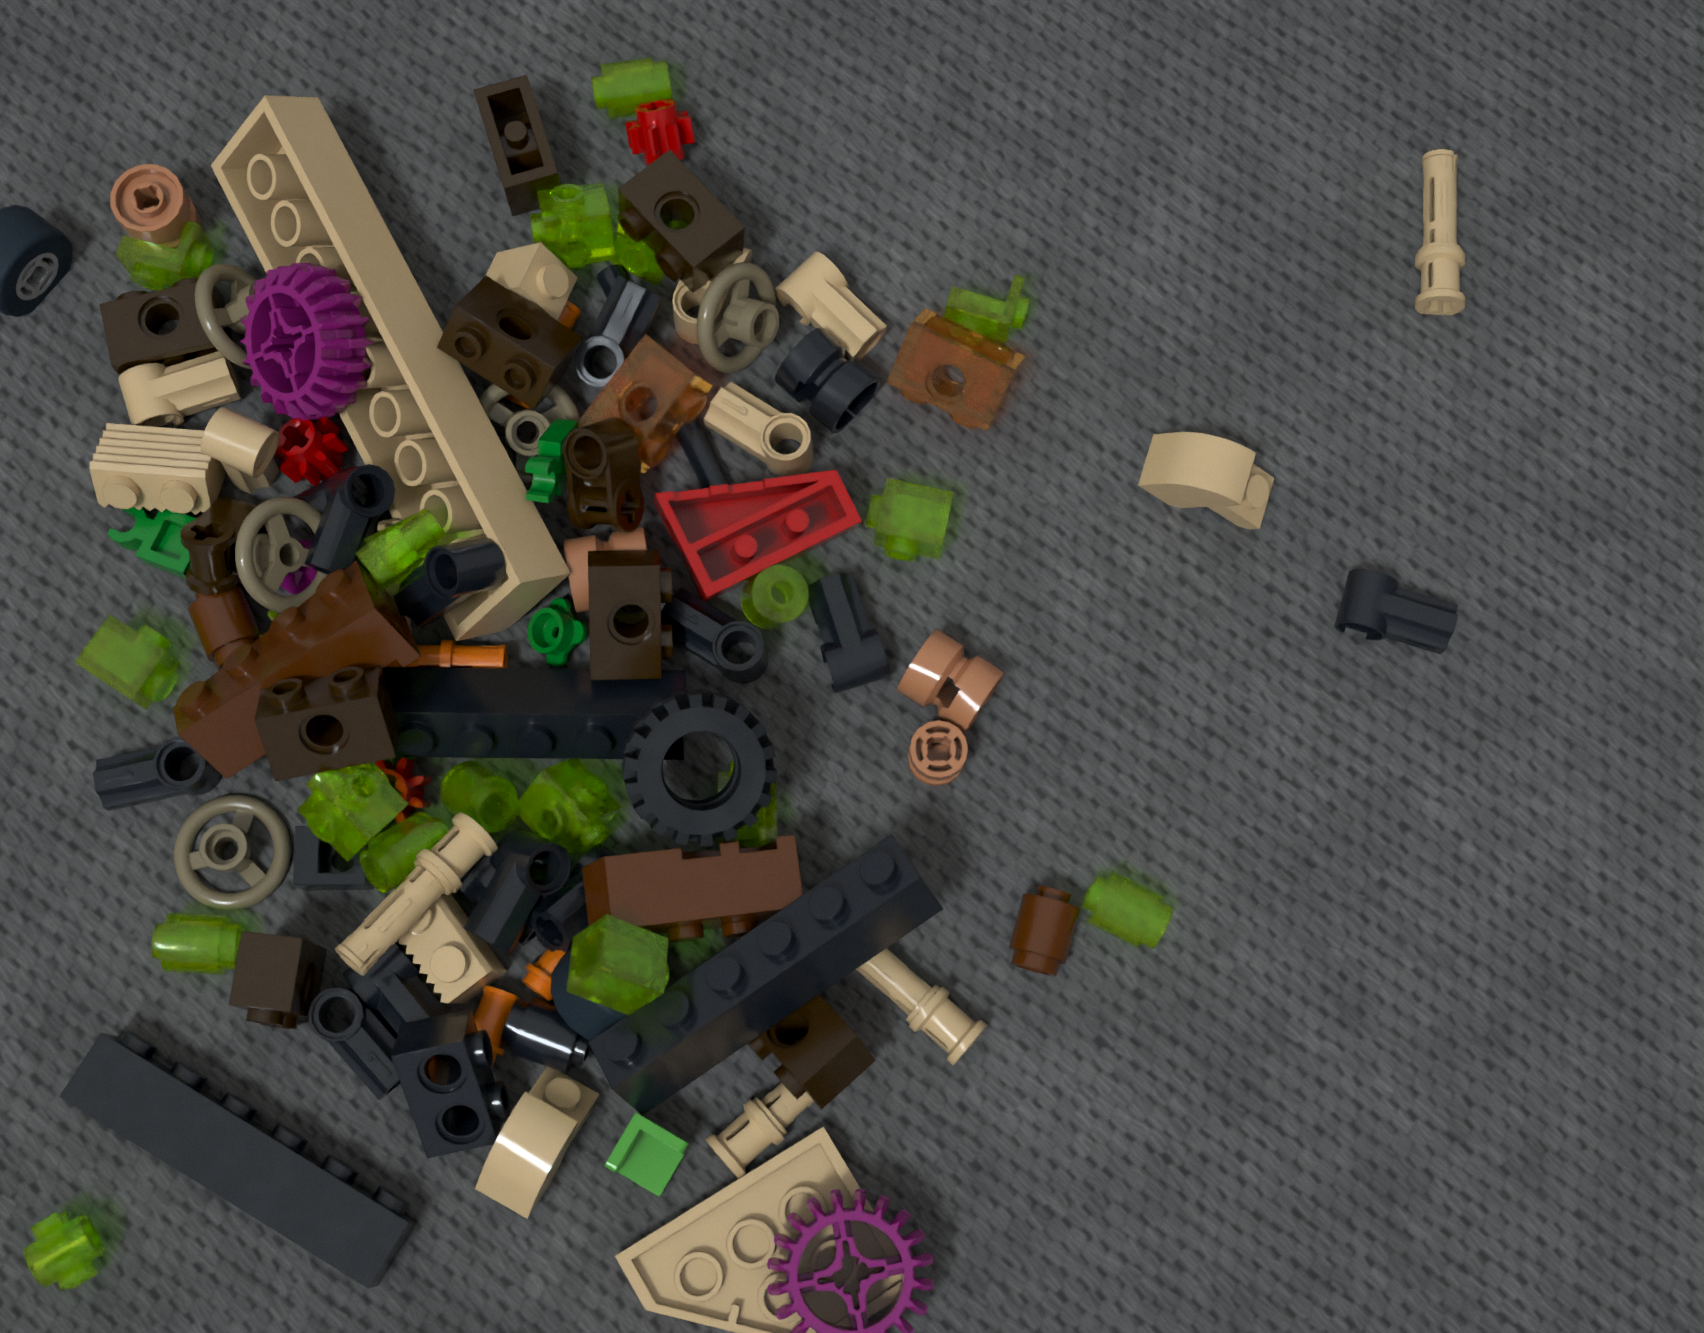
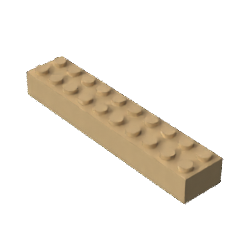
M264 95L211 164V167L266 274L268 270L277 269L279 266H291L292 263L320 265L329 269H335L339 278L350 280V294L362 297L359 312L361 316L370 319L364 327L367 339L374 342L366 347V357L370 360L372 366L362 371L366 380V387L356 390V403L347 405L339 415L364 464L379 466L388 472L392 478L395 496L388 510L393 519L410 521L416 525L413 558L418 567L424 563L428 551L439 545L478 538L491 539L498 545L505 562V575L500 586L497 589L476 593L443 617L456 641L501 632L516 623L571 573L533 501L526 500L527 490L459 361L437 348L443 331L318 97Z

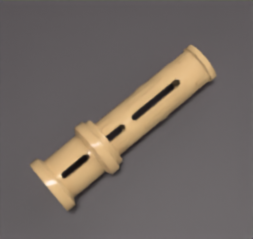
M1447 149L1432 150L1422 156L1423 246L1415 255V267L1421 271V292L1415 297V310L1420 314L1450 316L1465 309L1466 297L1460 292V269L1465 266V253L1461 246L1457 245L1458 155L1454 154V151Z
M458 812L452 818L454 826L430 850L422 849L416 855L417 859L414 861L416 868L364 919L362 924L335 948L340 958L355 972L365 976L378 959L404 935L443 893L445 895L456 893L462 887L460 879L484 855L492 856L497 851L498 847L495 841L474 819L462 812Z
M887 948L856 969L909 1015L906 1019L909 1023V1028L914 1032L922 1030L948 1053L947 1061L953 1066L988 1026L982 1020L974 1022L948 999L949 991L943 986L940 988L938 985H935L933 988L929 986Z
M780 1083L761 1100L757 1097L753 1100L749 1099L743 1104L744 1112L718 1136L711 1133L704 1140L731 1172L740 1179L746 1174L745 1166L771 1143L779 1145L784 1140L783 1136L787 1134L784 1128L814 1101L806 1092L797 1100Z

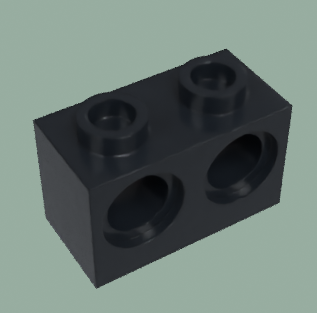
M471 1009L400 1024L391 1058L427 1158L494 1144L501 1131L503 1118L510 1115L509 1095L506 1085L502 1080L495 1082L490 1067L493 1064L491 1041L486 1030L478 1031ZM437 1054H447L455 1059H444ZM457 1105L467 1106L471 1109H462L457 1107Z

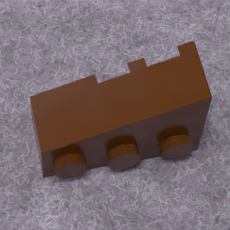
M795 835L776 837L775 841L755 848H739V842L736 841L719 843V850L682 852L681 848L605 856L582 867L590 939L612 937L613 947H629L649 943L648 934L667 933L668 942L670 943L704 938L703 930L722 928L723 938L744 936L757 927V924L766 921L803 895Z

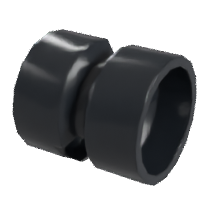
M820 327L807 334L790 351L776 372L774 381L798 403L809 401L810 414L831 433L835 434L843 430L854 418L845 409L848 408L853 414L857 415L873 398L880 386L881 379L858 358L846 360L845 347L823 327Z

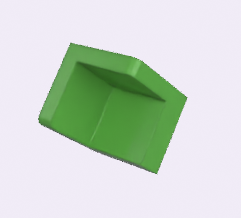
M635 1112L604 1167L615 1173L622 1174L658 1197H661L691 1143L644 1115L642 1116L640 1113Z

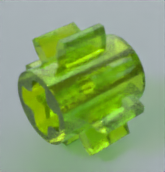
M66 1211L61 1214L55 1212L30 1227L37 1240L24 1247V1257L31 1273L42 1286L48 1287L58 1282L61 1290L64 1291L67 1288L72 1290L98 1274L91 1261L104 1254V1246L95 1226L85 1215L80 1214L71 1220Z

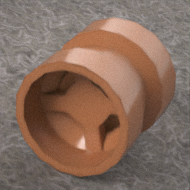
M940 720L927 722L917 729L911 739L907 758L910 771L917 780L925 785L938 787L949 784L958 777L966 762L968 752L966 737L958 727L950 722Z

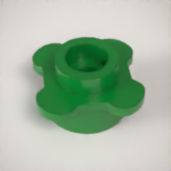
M556 598L552 600L549 608L538 610L532 616L528 625L530 645L535 651L546 654L547 663L554 667L563 666L567 662L568 653L577 644H582L587 636L585 623L575 619L570 612V603L566 599Z

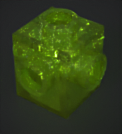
M603 182L579 186L575 184H562L553 189L537 191L540 213L529 214L534 244L541 242L567 268H579L588 263L615 260L611 213Z
M569 759L544 768L512 808L534 834L563 846L569 854L578 850L585 854L592 847L602 844L611 833L607 825L622 807L608 793L607 786L598 776L590 773L579 759Z
M366 763L316 773L305 784L313 793L297 811L306 819L308 827L313 834L322 841L329 842L348 862L383 830L408 803L390 785L387 776L381 769L373 764Z

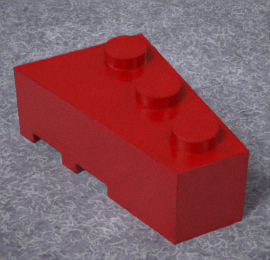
M837 470L768 478L763 481L733 485L709 486V488L680 492L654 493L653 503L701 599L705 602L854 530L862 522Z

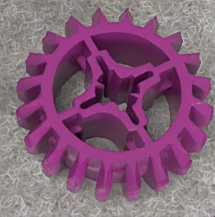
M292 263L291 266H279L277 269L268 270L265 278L255 280V294L245 297L249 314L240 318L246 327L245 338L240 340L241 343L246 345L247 357L243 364L251 366L253 371L250 380L251 385L261 387L262 402L273 404L276 414H286L291 416V418H300L301 420H313L332 417L336 413H342L347 405L356 403V390L366 387V380L362 371L372 366V363L366 357V347L374 342L367 339L364 327L370 319L361 316L359 312L362 297L350 294V280L339 278L335 269L311 265V263Z
M839 1189L830 1192L833 1210L823 1213L820 1202L815 1197H812L807 1201L809 1210L815 1217L811 1222L806 1224L801 1216L795 1212L788 1216L791 1226L800 1233L795 1240L785 1234H776L774 1243L781 1248L790 1250L787 1260L778 1257L769 1258L767 1267L773 1271H786V1281H775L769 1284L768 1293L769 1295L777 1296L788 1292L791 1301L777 1308L775 1314L779 1320H782L795 1312L798 1313L801 1320L793 1326L790 1333H806L809 1327L817 1333H887V1330L894 1324L901 1333L914 1332L912 1325L902 1315L907 1308L919 1315L926 1314L927 1305L920 1300L912 1298L914 1288L924 1291L932 1290L934 1288V1281L927 1277H915V1267L932 1264L933 1257L930 1253L912 1255L910 1247L920 1243L925 1238L923 1230L916 1229L906 1236L902 1235L899 1229L910 1218V1213L907 1210L902 1209L896 1213L891 1221L887 1220L883 1215L889 1207L890 1199L884 1195L878 1198L873 1211L864 1209L866 1202V1191L864 1189L855 1190L854 1207L843 1208L842 1193ZM850 1220L862 1221L879 1228L893 1242L898 1255L869 1258L862 1255L856 1248ZM832 1224L835 1240L833 1260L821 1269L798 1274L800 1258L808 1242L820 1230ZM844 1240L848 1243L850 1256L858 1257L856 1261L857 1266L862 1261L866 1263L868 1268L883 1266L881 1270L868 1272V1276L859 1278V1289L856 1290L858 1298L857 1307L853 1306L851 1292L843 1290L844 1282L837 1286L833 1279L818 1281L819 1278L833 1276V1272L842 1269V1258H844L842 1242ZM902 1274L900 1288L892 1305L879 1318L869 1322L866 1307V1294L869 1287L881 1279ZM811 1291H833L838 1293L845 1300L850 1326L832 1324L818 1316L809 1307L802 1293Z

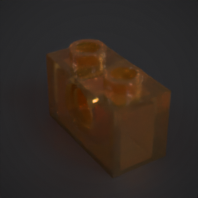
M925 308L910 324L886 383L899 388L900 393L912 402L918 404L930 403L948 412L953 421L964 427H979L988 431L1007 399L1025 359V355ZM943 365H952L958 368L964 376L965 383H956L950 380L944 372Z
M645 334L579 419L578 426L583 427L612 417L625 420L636 433L639 472L645 474L649 468L656 467L666 458L672 447L671 439L682 425L693 421L701 413L707 402L706 394L713 385L668 348ZM656 396L658 404L655 413L649 419L642 421L641 408L644 402L650 397Z

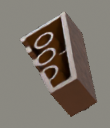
M357 561L344 571L338 569L331 572L319 583L314 595L299 607L293 606L282 611L272 621L269 631L251 645L243 644L229 654L223 663V667L205 682L197 681L191 684L182 692L176 705L173 707L178 735L221 775L228 779L266 755L254 720L261 689L269 688L272 684L289 678L304 681L329 676L338 669L350 666L362 669L381 666L382 669L397 660L403 667H406L420 658L421 655L405 616L400 615L394 599ZM318 715L315 717L322 720L328 715Z

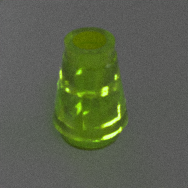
M424 508L417 514H413L364 538L363 541L366 545L355 552V555L380 587L386 590L395 582L401 586L425 559L428 551L436 547L438 542L447 535L432 514Z

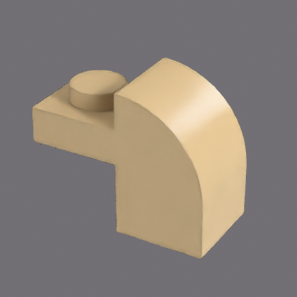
M1173 432L1153 434L1138 486L1168 505L1177 508L1208 507L1236 526L1250 530L1260 529L1274 477L1253 464L1256 452L1241 444L1204 433Z
M546 1067L530 1092H524L504 1124L485 1161L475 1189L528 1219L551 1184L568 1146L588 1118L600 1094L562 1072Z

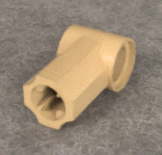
M814 252L774 290L776 297L784 307L787 304L791 305L803 317L800 320L803 325L808 326L812 324L815 328L823 327L846 349L845 357L848 360L862 359L886 334L887 326L848 289V283L840 270L820 252Z
M219 351L169 367L160 363L137 365L127 369L118 377L131 425L161 427L173 423L174 427H178L184 422L183 417L242 399L231 361Z
M730 382L725 387H721L710 402V407L704 417L705 425L766 463L768 469L774 475L779 477L804 474L810 469L814 460L811 431L807 423L800 416L779 412L733 382ZM785 439H793L801 443L800 448L791 454H780L773 450L775 445Z
M225 406L219 408L214 413L202 436L201 452L221 461L235 487L252 494L259 488L271 487L280 471L273 458L278 447L279 432Z

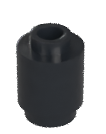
M533 998L530 1003L521 999L515 1001L506 1020L501 1037V1044L513 1048V1055L565 1074L570 1071L573 1063L583 1066L591 1049L588 1043L591 1040L585 1039L571 1029L558 1013L555 1005Z

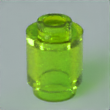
M652 57L603 63L600 64L601 75L591 77L596 110L607 108L609 119L636 116L635 108L642 103L660 99L672 100L666 60L653 62Z
M773 565L765 568L748 580L741 593V606L745 616L756 626L766 629L777 628L797 618L804 611L808 602V587L805 579L797 570L786 565ZM772 587L777 589L782 595L783 604L773 599L771 594Z
M478 761L461 762L449 770L443 779L440 791L441 800L445 808L453 815H456L458 812L468 815L481 825L487 833L502 831L515 820L519 810V801L515 787L511 782Z
M424 812L415 813L369 841L368 848L360 853V864L369 882L381 893H387L392 889H396L416 868L414 865V861L417 859L416 855L422 849L430 850L449 829L437 817L431 818Z
M1111 870L1106 879L1095 876L1081 904V907L1090 911L1086 923L1136 948L1143 944L1154 949L1161 939L1173 912L1172 906L1162 902L1163 895L1114 870Z
M170 912L166 917L165 923H157L154 928L151 944L153 959L161 960L164 972L224 975L227 969L235 970L241 931H245V925L242 922H231L230 917L226 915Z

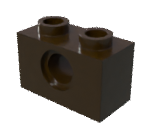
M527 75L474 89L473 91L512 216L564 202L565 199L558 171Z
M670 149L618 188L619 214L617 218L622 229L633 241L639 243L643 240L655 253V260L663 273L674 282L680 279L692 293L743 254L745 227ZM679 220L687 223L689 226L677 230L671 229L665 224L670 221Z
M486 275L455 305L437 348L535 410L564 377L583 337Z
M198 278L182 279L175 282L172 288L150 293L145 291L126 292L119 295L115 301L99 304L111 366L119 376L127 369L137 365L160 363L169 367L218 351L204 332L196 312L194 294ZM215 285L212 292L214 309L225 308L224 297ZM170 320H179L177 327L172 332L158 335V331L164 323ZM230 327L223 328L225 333L233 341Z
M658 550L588 551L591 680L662 679L661 659H672L673 655L672 624H661V603H672L671 568H660ZM629 604L638 605L646 611L645 617L635 624L622 623L614 615L619 608Z
M356 666L344 667L334 671L329 676L304 681L289 678L280 680L269 688L261 689L254 720L275 781L396 758L399 725L381 666L365 669ZM330 715L337 720L323 721L315 716Z
M241 931L229 1005L247 1010L246 1021L260 1023V1025L297 1029L298 1018L309 1019L308 1012L311 1002L320 993L327 949L304 938Z
M820 995L748 1043L749 1047L762 1061L770 1054L778 1060L781 1066L773 1073L797 1100L806 1092L821 1110L876 1061L858 1035ZM807 1032L800 1042L792 1044L798 1035Z

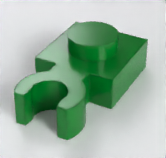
M555 418L539 438L538 457L531 456L525 465V473L533 474L532 485L526 493V500L551 503L555 495L561 496L567 489L563 443L567 435L578 428V421Z
M131 507L128 510L122 509L127 515L136 519L135 525L127 532H119L116 529L110 528L107 535L126 550H138L135 556L144 564L186 579V571L190 567L189 552L181 544L180 532L184 525L196 518L183 513H172L165 509L163 512L159 511L155 519H153L143 508L140 510L135 507Z

